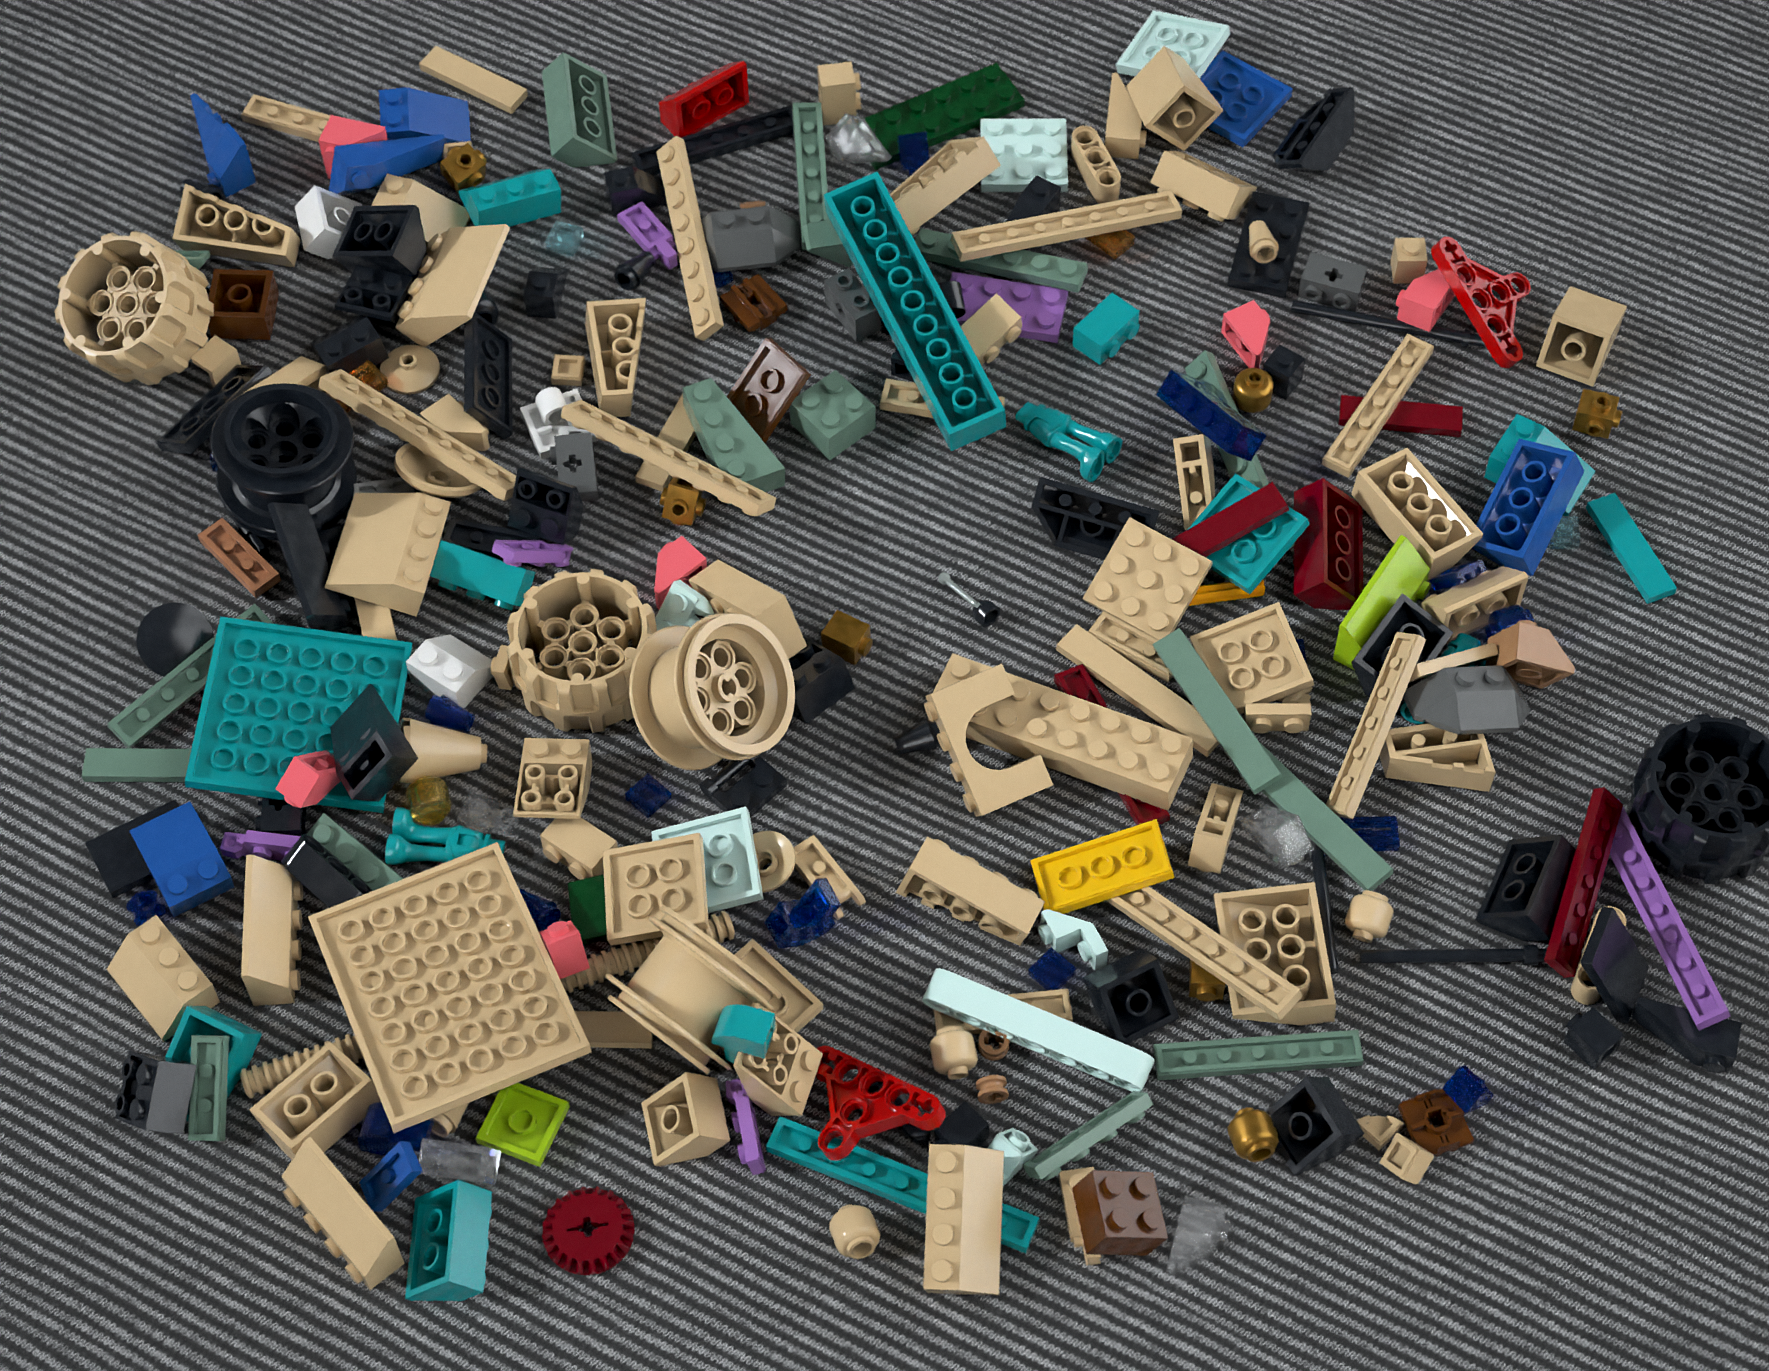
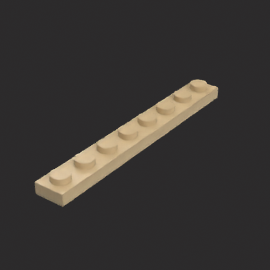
M675 136L656 152L695 338L705 341L722 328L724 324L684 139Z
M1169 190L952 232L951 242L960 261H967L1181 219L1182 208L1173 191Z
M342 369L320 377L319 388L329 393L334 399L342 401L352 407L355 412L365 415L378 426L386 428L396 434L401 440L417 447L425 455L435 458L448 469L456 471L466 477L471 483L484 488L492 493L495 498L503 501L512 498L516 475Z
M583 400L562 407L561 418L571 422L575 428L585 429L595 434L597 439L610 442L618 446L621 451L644 459L643 461L648 465L658 466L668 471L670 476L681 478L691 483L694 488L717 496V499L721 502L733 504L741 508L743 513L747 515L759 516L774 509L776 497Z
M1149 886L1106 900L1280 1021L1302 998L1300 989Z

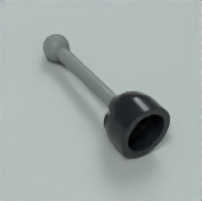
M942 572L939 574L938 581L941 584H947L973 606V617L977 623L984 628L990 627L995 623L1000 615V608L989 600L977 602L955 584L948 573Z

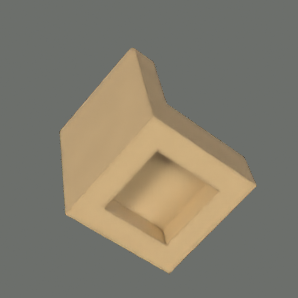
M216 335L205 344L204 348H200L191 357L194 364L209 373L213 387L237 364L242 365L237 349Z

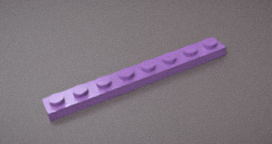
M1623 807L1609 855L1698 1031L1731 1017Z

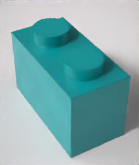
M1110 293L1074 327L1073 347L1101 365L1108 357L1112 358L1115 356L1120 346L1127 339L1131 340L1135 337L1140 328L1138 324L1140 311L1114 293Z

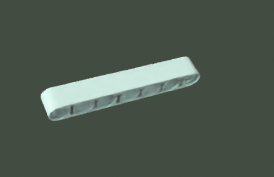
M935 969L922 999L925 1005L936 1011L982 1030L989 1031L996 1035L995 1031L1007 1035L1006 1039L1015 1044L1131 1092H1142L1154 1064V1058L1141 1050L945 969Z

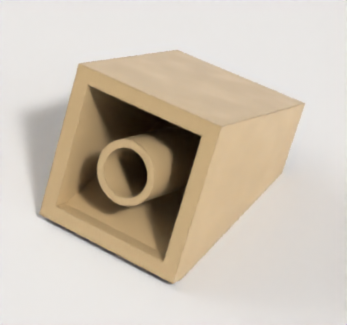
M1163 46L1126 86L1144 126L1183 151L1223 112L1220 104L1185 59L1166 46Z
M1570 286L1553 314L1536 366L1593 387L1617 336L1627 306Z

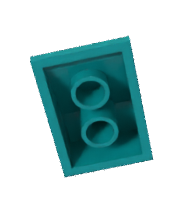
M1516 414L1489 456L1484 478L1497 483L1519 438L1568 451L1572 450L1545 426ZM1578 455L1577 457L1584 469V473L1563 514L1566 517L1570 515L1595 474V470Z
M187 1006L165 1057L191 1063L192 1035L229 1036L228 1098L241 1078V1069H247L262 1033L207 1006ZM188 1107V1112H187V1117H186V1121H188V1122H189V1107Z

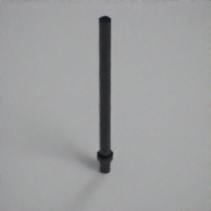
M1296 300L1292 302L1291 312L1462 343V347L1473 345L1486 348L1479 334L1470 333V329L1459 331L1434 326L1428 332L1394 318Z

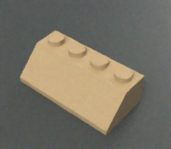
M1408 448L1358 471L1351 495L1394 544L1400 535L1407 537L1430 568L1428 580L1450 570L1483 537L1481 530Z
M246 855L241 977L254 1006L295 1003V991L300 990L301 986L300 972L296 970V960H301V943L296 938L297 930H302L301 910H297L299 900H303V885L282 864L255 855Z
M311 1137L307 1138L282 1175L287 1188L283 1191V1194L295 1209L299 1205L304 1209L307 1214L303 1218L314 1233L321 1230L328 1238L324 1241V1244L336 1259L342 1255L347 1261L348 1265L345 1269L357 1284L363 1281L371 1290L405 1264L396 1240Z
M929 1144L923 1289L927 1293L999 1295L1004 1151L968 1145Z

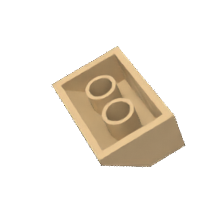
M1164 150L1150 182L1158 186V192L1172 190L1175 195L1183 198L1182 204L1198 210L1200 206L1209 211L1207 216L1223 222L1224 219H1235L1250 200L1252 192L1257 189L1256 186L1182 151Z
M1504 566L1493 571L1486 570L1466 583L1459 582L1442 594L1428 596L1421 603V608L1454 632L1446 644H1448L1450 641L1455 640L1459 633L1468 635L1518 612L1528 581V575L1526 572Z
M157 915L126 936L107 968L109 974L163 1042L175 1034L187 1006H207L213 1008L220 1003L212 983Z
M329 1042L250 1109V1112L289 1158L293 1159L303 1142L309 1137L313 1139L324 1153L382 1102L373 1080L335 1045Z

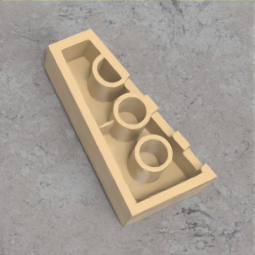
M716 560L689 579L691 587L709 601L714 614H743L765 625L778 639L788 659L807 646L786 596L720 560Z
M928 836L896 891L897 894L907 897L909 892L922 897L921 904L934 909L935 905L948 908L952 913V917L960 921L976 920L979 922L980 929L1019 946L1029 934L1045 903L1033 891L1012 884L1003 874L985 869L974 858L962 856L951 850L945 842L938 839L933 840Z

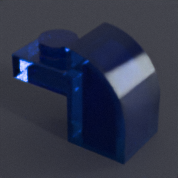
M827 878L816 879L800 900L780 901L764 923L778 949L801 946L823 936L835 925L832 916L841 906V903Z
M382 1102L373 1103L368 1106L358 1137L359 1147L361 1151L386 1156L401 1141L410 1142L414 1151L424 1153L434 1120L430 1118L393 1133Z

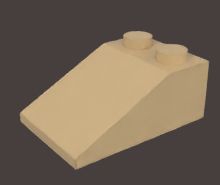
M391 174L386 175L371 206L416 205L420 211L427 249L426 253L430 250L427 247L428 243L435 234L438 233L440 235L449 228L467 227L471 220L465 207L415 180Z

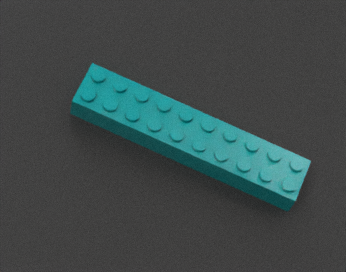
M878 171L824 194L826 213L949 449L953 451L1005 428V409Z

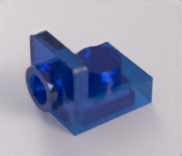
M927 132L897 135L901 170H909V175H912L930 159Z
M1466 1065L1459 1067L1442 1088L1466 1114L1487 1105L1494 1096L1486 1087L1483 1079L1475 1075Z

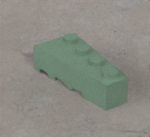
M712 378L683 387V406L710 465L764 492L785 486V467Z

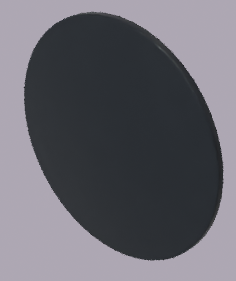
M167 603L154 608L143 618L137 631L136 643L138 653L144 664L156 674L165 677L213 638L214 634L207 618L196 608L183 603Z

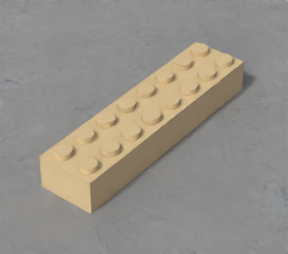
M952 653L933 692L992 667ZM1007 672L1006 674L1015 694L981 708L972 716L966 729V738L1024 759L1041 755L1045 766L1120 794L1131 796L1134 799L1167 811L1193 758V738Z

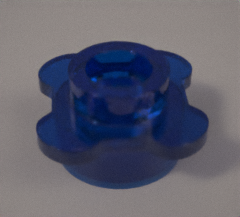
M153 890L135 894L126 904L127 910L133 913L135 917L134 922L137 926L142 925L155 915L161 918L166 912L165 906L159 904L157 900L158 895ZM144 907H149L148 910H143Z

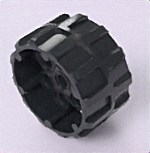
M1707 713L1694 715L1692 720L1683 724L1676 725L1671 723L1662 728L1654 746L1646 749L1643 753L1631 784L1633 793L1626 810L1632 825L1636 827L1648 856L1656 858L1668 868V873L1677 878L1684 875L1695 879H1702L1704 884H1718L1720 879L1739 875L1742 879L1754 874L1763 857H1769V734L1764 736L1759 731L1748 726L1744 719L1734 716L1732 720L1714 718ZM1670 771L1671 774L1667 780H1661L1663 773ZM1673 791L1680 792L1682 795L1676 794ZM1707 797H1712L1716 801L1710 800ZM1756 817H1761L1757 828H1755L1752 822ZM1721 824L1727 825V826H1729L1731 829L1725 828V827H1723Z

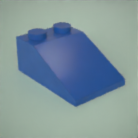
M408 87L379 90L380 125L386 128L388 140L444 134V144L471 141L468 101Z
M187 802L130 830L173 917L234 888L232 878L191 802Z

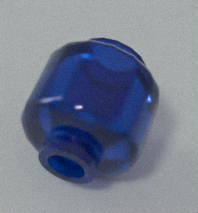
M1518 604L1491 612L1488 625L1485 626L1487 638L1501 632L1502 629L1513 626L1518 621L1529 620L1535 622L1532 613Z

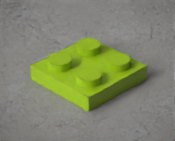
M520 1083L499 1090L476 1136V1141L480 1145L541 1167L570 1108L569 1102Z

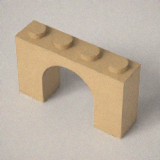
M1002 664L925 696L927 703L924 704L925 711L930 721H936L940 730V733L937 734L939 744L944 752H949L953 761L950 764L952 775L956 782H962L966 792L962 795L964 803L970 813L974 811L976 817L983 816L1053 785L1041 755L1033 756L1002 770H993L975 761L967 748L966 729L972 716L981 708L1015 694Z

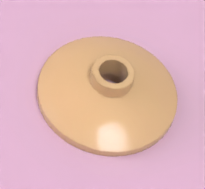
M405 345L388 353L389 358L383 361L380 366V375L384 385L393 392L405 395L425 391L436 382L440 373V364L435 353L420 345Z
M761 831L754 833L753 838L762 892L764 893L780 887L788 880L795 867L796 853L793 845L784 835L775 831ZM772 863L767 869L763 870L766 864Z

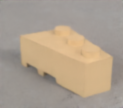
M1430 723L1390 729L1379 754L1385 777L1391 779L1490 792L1495 775V769L1484 733L1458 735L1437 728Z

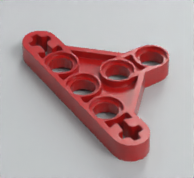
M1448 236L1443 237L1431 249V255L1494 361L1503 368H1511L1523 357V350L1514 336L1513 330L1516 305L1531 291L1529 280L1518 272L1502 276L1467 258L1455 239ZM1457 272H1460L1465 277L1466 282H1463L1458 277ZM1511 282L1517 285V287L1520 290V293L1515 291V289L1511 285ZM1492 290H1495L1500 295L1501 300H1498L1493 295ZM1472 297H1475L1480 302L1482 308L1473 302ZM1487 322L1491 323L1496 328L1497 333H1494L1489 328Z
M820 1046L817 1048L823 1055L815 1077L826 1083L831 1119L818 1137V1145L829 1160L838 1161L847 1157L862 1138L907 1123L927 1131L933 1130L943 1123L946 1111L939 1099L933 1094L833 1047ZM831 1061L835 1068L832 1069L830 1066L822 1063H828ZM853 1069L858 1070L854 1079L843 1081L845 1073ZM883 1082V1087L878 1092L868 1093V1089L873 1083ZM910 1094L905 1104L901 1106L894 1105V1101L899 1095ZM920 1105V1107L925 1111L931 1112L933 1110V1112L931 1114L925 1113L922 1115V1113L918 1109V1106ZM863 1109V1114L859 1119L848 1121L852 1111ZM843 1137L842 1143L837 1148L828 1149V1144L833 1138Z

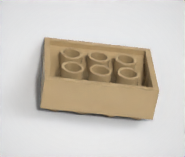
M506 224L449 228L440 235L438 233L435 234L428 243L427 247L430 250L418 269L420 273L408 289L409 298L398 311L400 318L395 328L418 345L426 347L472 319L510 227Z
M354 493L325 588L417 617L451 502L424 493Z
M1315 882L1215 893L1214 902L1219 934L1300 989L1302 998L1279 1021L1228 986L1233 1019L1291 1025L1335 1022L1336 1000Z

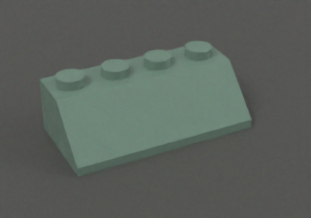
M563 52L542 71L551 157L573 168L615 163L617 161L607 75Z

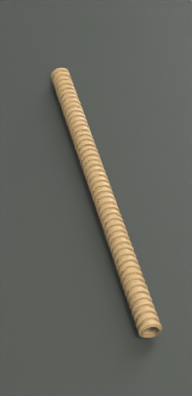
M721 911L719 916H716V914L710 915V919H708L709 928L701 930L719 943H723L724 938L727 937L729 940H732L735 935L732 921L726 911ZM663 937L641 940L637 943L636 941L631 942V945L628 946L624 943L621 944L619 949L611 947V951L607 953L605 950L600 951L601 955L598 956L595 953L590 954L591 958L588 959L590 968L560 979L565 991L568 990L569 993L574 992L573 988L578 987L581 990L585 984L593 986L594 981L604 982L606 974H611L614 977L615 974L623 976L624 971L632 973L634 968L641 967ZM346 1034L345 1039L342 1040L337 1037L335 1042L332 1043L354 1064L359 1063L358 1059L364 1058L355 1035L350 1036V1034ZM316 1044L312 1050H309L307 1047L304 1048L303 1053L299 1054L298 1051L293 1052L294 1056L288 1057L286 1054L283 1055L281 1060L273 1058L272 1063L268 1064L267 1061H264L260 1067H257L255 1064L251 1066V1070L241 1069L240 1077L246 1095L251 1099L254 1098L255 1093L259 1092L260 1095H263L267 1089L272 1091L324 1046L320 1047L319 1044Z

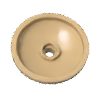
M410 443L402 446L396 453L394 461L396 471L407 484L422 493L438 498H459L471 495L482 488L471 483L466 477L456 471L448 469L435 458L425 455L420 449Z

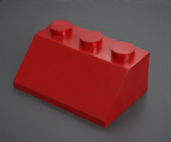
M744 61L728 63L698 81L690 83L678 92L665 97L658 102L661 123L674 136L681 138L695 134L749 104L747 64Z

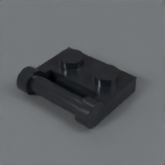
M758 755L746 760H732L711 779L706 778L699 784V787L722 811L727 812L746 807L751 818L787 786V779ZM749 764L754 768L725 794L719 790L746 765Z

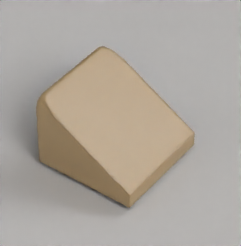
M1396 1133L1379 1163L1401 1179L1416 1185L1420 1182L1434 1155L1403 1135Z

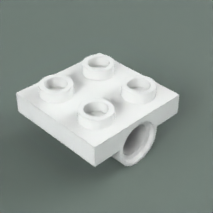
M549 387L537 394L535 403L520 407L521 416L541 460L550 457V447L555 446L554 436L589 432L585 429L575 428L571 422L561 418L563 406L582 400L577 389L561 393L560 389ZM592 433L593 442L599 441L595 434Z

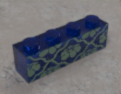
M1173 369L1170 370L1156 394L1157 397L1225 452L1251 462L1267 436L1198 380Z

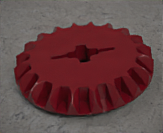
M582 1186L579 1190H569L565 1196L557 1198L552 1208L548 1209L545 1221H543L542 1238L549 1257L560 1268L573 1274L595 1275L613 1268L623 1260L633 1243L635 1226L630 1208L627 1207L622 1198L616 1196L611 1190L606 1191L598 1186L595 1188ZM585 1222H591L592 1227H598V1229L592 1230V1236L585 1237L584 1232H578V1230L584 1228Z

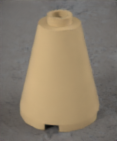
M410 718L402 719L401 730L419 759L400 778V783H411L479 770L480 764L487 762V744H481V737Z

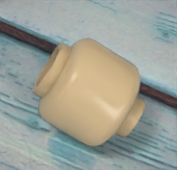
M1364 890L1362 894L1355 895L1351 899L1345 924L1348 929L1353 931V938L1362 942L1372 943L1373 938H1383L1386 936L1394 913L1386 896Z
M949 1026L938 1030L936 1036L930 1042L934 1069L939 1074L948 1075L950 1080L967 1077L969 1075L968 1071L974 1068L978 1062L974 1037L970 1032L964 1031L961 1026Z
M843 1206L834 1214L830 1221L829 1230L839 1253L853 1259L865 1258L874 1251L880 1241V1231L870 1209L865 1206Z

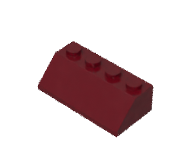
M1321 478L1294 491L1293 510L1306 517L1310 524L1294 542V596L1314 609L1350 610L1364 590L1362 506L1326 479Z

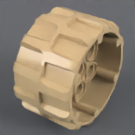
M138 231L131 232L130 236H118L112 232L101 236V241L93 244L88 249H81L74 256L76 260L71 265L67 274L62 276L57 287L60 289L58 307L54 310L56 322L62 325L65 332L64 343L69 350L123 382H130L136 379L146 385L160 383L161 379L174 372L180 374L188 368V362L200 347L204 348L208 340L206 333L211 316H214V304L209 301L205 289L209 284L204 273L190 265L184 256L147 234Z
M591 569V572L569 573L565 570L554 574L555 578L539 587L532 586L524 594V602L519 610L511 613L509 616L507 629L510 644L507 648L514 685L519 690H522L526 709L534 716L547 718L554 723L556 729L565 732L571 729H591L592 733L603 732L606 726L617 723L624 718L626 721H629L634 717L629 695L631 668L641 645L657 631L655 614L648 603L642 605L638 598L636 586L627 580L620 582L617 579L604 575L603 570ZM632 639L633 647H628V640ZM534 653L540 655L539 663H536ZM610 663H616L615 665H611V666H608V665H607V664H610Z

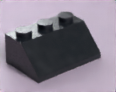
M416 205L354 206L332 257L351 272H353L356 265H361L402 275H416L427 250L419 208Z
M1403 593L1351 662L1363 691L1369 698L1396 632L1416 634L1426 639L1417 664L1435 659L1454 633ZM1419 680L1408 683L1406 689L1417 684Z
M1563 835L1510 839L1475 920L1479 924L1524 942L1550 940L1576 849Z

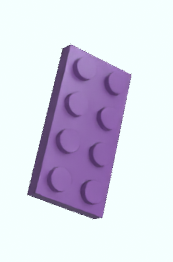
M952 272L950 281H956L961 284L966 309L965 315L957 319L960 326L997 293L1022 318V332L1018 337L1058 343L1068 299V290Z

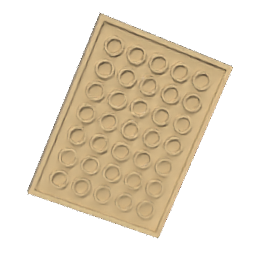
M498 842L308 916L393 1133L592 1052L587 1037Z

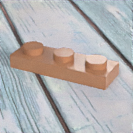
M223 517L198 534L200 543L255 598L281 581L279 573Z

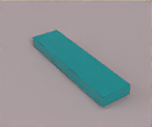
M1616 493L1587 502L1586 510L1646 603L1649 604L1675 594L1677 590L1676 585Z

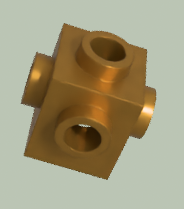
M467 143L462 147L456 146L447 153L446 158L440 162V173L456 193L459 194V190L478 186L484 180L487 161L479 149L476 148L474 150Z
M1583 388L1572 430L1608 439L1611 428H1618L1622 415V410L1617 409L1619 397Z
M673 477L668 488L664 487L659 505L664 506L662 517L670 519L676 525L691 526L697 516L702 517L706 505V499L702 498L703 491L694 488L691 483L681 478Z

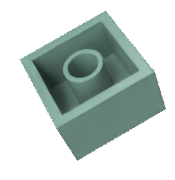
M834 370L795 398L790 406V423L826 458L831 460L876 428L875 405L837 370Z

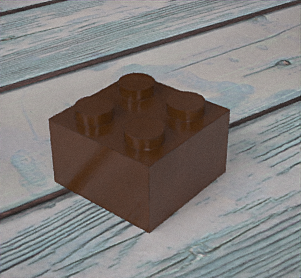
M214 269L208 297L209 301L214 304V316L210 317L208 325L211 337L216 335L223 339L271 340L279 298V290L274 272L269 270Z
M1092 1170L1072 1188L1086 1254L1149 1255L1168 1239L1153 1172Z

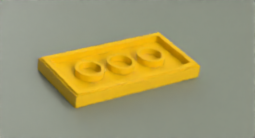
M1157 819L1030 860L1040 898L1045 901L1043 910L1049 909L1062 914L1175 878Z

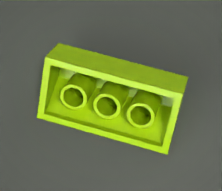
M1399 536L1341 622L1333 660L1354 670L1351 664L1352 660L1400 595L1403 593L1415 603L1418 598L1423 600L1431 587V583L1427 582L1430 568L1407 537Z

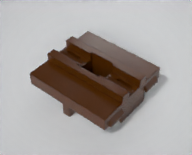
M759 274L750 279H743V283L738 286H731V290L720 296V301L733 314L734 321H739L748 332L768 327L777 321V317L788 310L787 304Z
M1451 1088L1435 1089L1416 1095L1415 1098L1402 1101L1398 1106L1413 1142L1428 1150L1435 1157L1450 1150L1452 1152L1456 1151L1458 1148L1474 1142V1138L1464 1118L1465 1112L1463 1108H1459ZM1436 1117L1442 1126L1434 1128L1428 1119Z

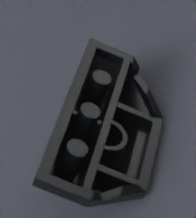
M1353 87L1329 89L1323 94V99L1314 103L1297 119L1273 154L1279 169L1300 172H1324L1332 167L1334 161L1354 133L1355 91Z
M1043 477L1039 478L1031 506L1054 546L1105 560L1129 517L1155 530L1160 513L1159 510Z

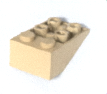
M524 738L513 817L580 819L589 792L593 764L590 739Z
M755 1003V1008L770 1012L760 1003ZM775 1016L776 1028L765 1059L738 1051L733 1066L749 1099L769 1115L800 1116L803 1114L823 1053Z

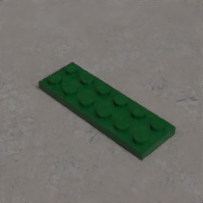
M996 62L848 125V133L873 168L878 170L979 127L981 119H997L1025 107V99Z

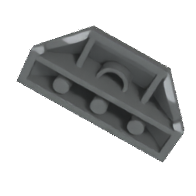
M770 206L710 212L701 220L711 268L715 272L777 266L795 251L802 248L799 221Z
M1502 665L1443 668L1406 689L1403 696L1413 720L1419 722L1426 721L1437 728L1458 735L1517 732L1530 712V707L1519 685Z

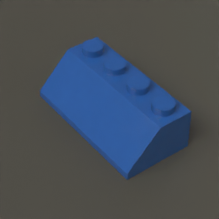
M1519 438L1476 523V526L1483 533V537L1472 549L1501 567L1526 572L1529 576H1533L1584 473L1576 453Z

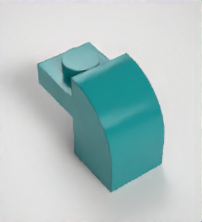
M734 1004L725 1006L722 1009L711 1043L724 1048L725 1061L730 1063L735 1062L738 1051L765 1059L776 1028L775 1013L746 1005Z

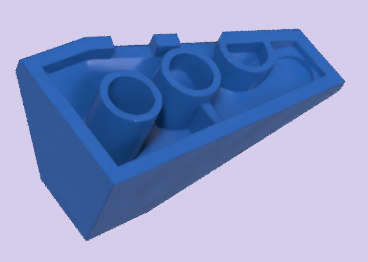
M196 93L190 95L210 171L207 174L210 184L217 185L227 198L256 183L245 142L228 122L223 124L221 116L217 112L213 114L209 105Z
M444 134L335 146L329 191L338 195L359 193L382 184L387 174L400 177L442 161L445 136Z

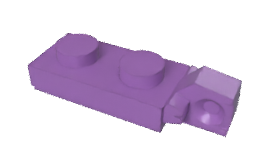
M643 201L617 214L618 222L644 251L650 252L655 260L659 258L668 270L679 265L677 262L678 254L674 250L676 249V244L673 241V235Z
M496 540L492 549L493 553L504 558L503 562L505 564L520 567L522 563H529L539 567H544L545 563H550L557 568L569 566L571 551H573V548L566 544H548L542 540Z
M247 830L246 834L225 832L220 850L222 855L235 859L242 856L246 857V855H255L267 860L281 861L301 836Z
M740 1078L726 1081V1098L729 1103L736 1106L737 1112L731 1113L735 1132H741L743 1142L737 1144L741 1164H747L752 1175L764 1173L766 1167L752 1101L749 1099Z

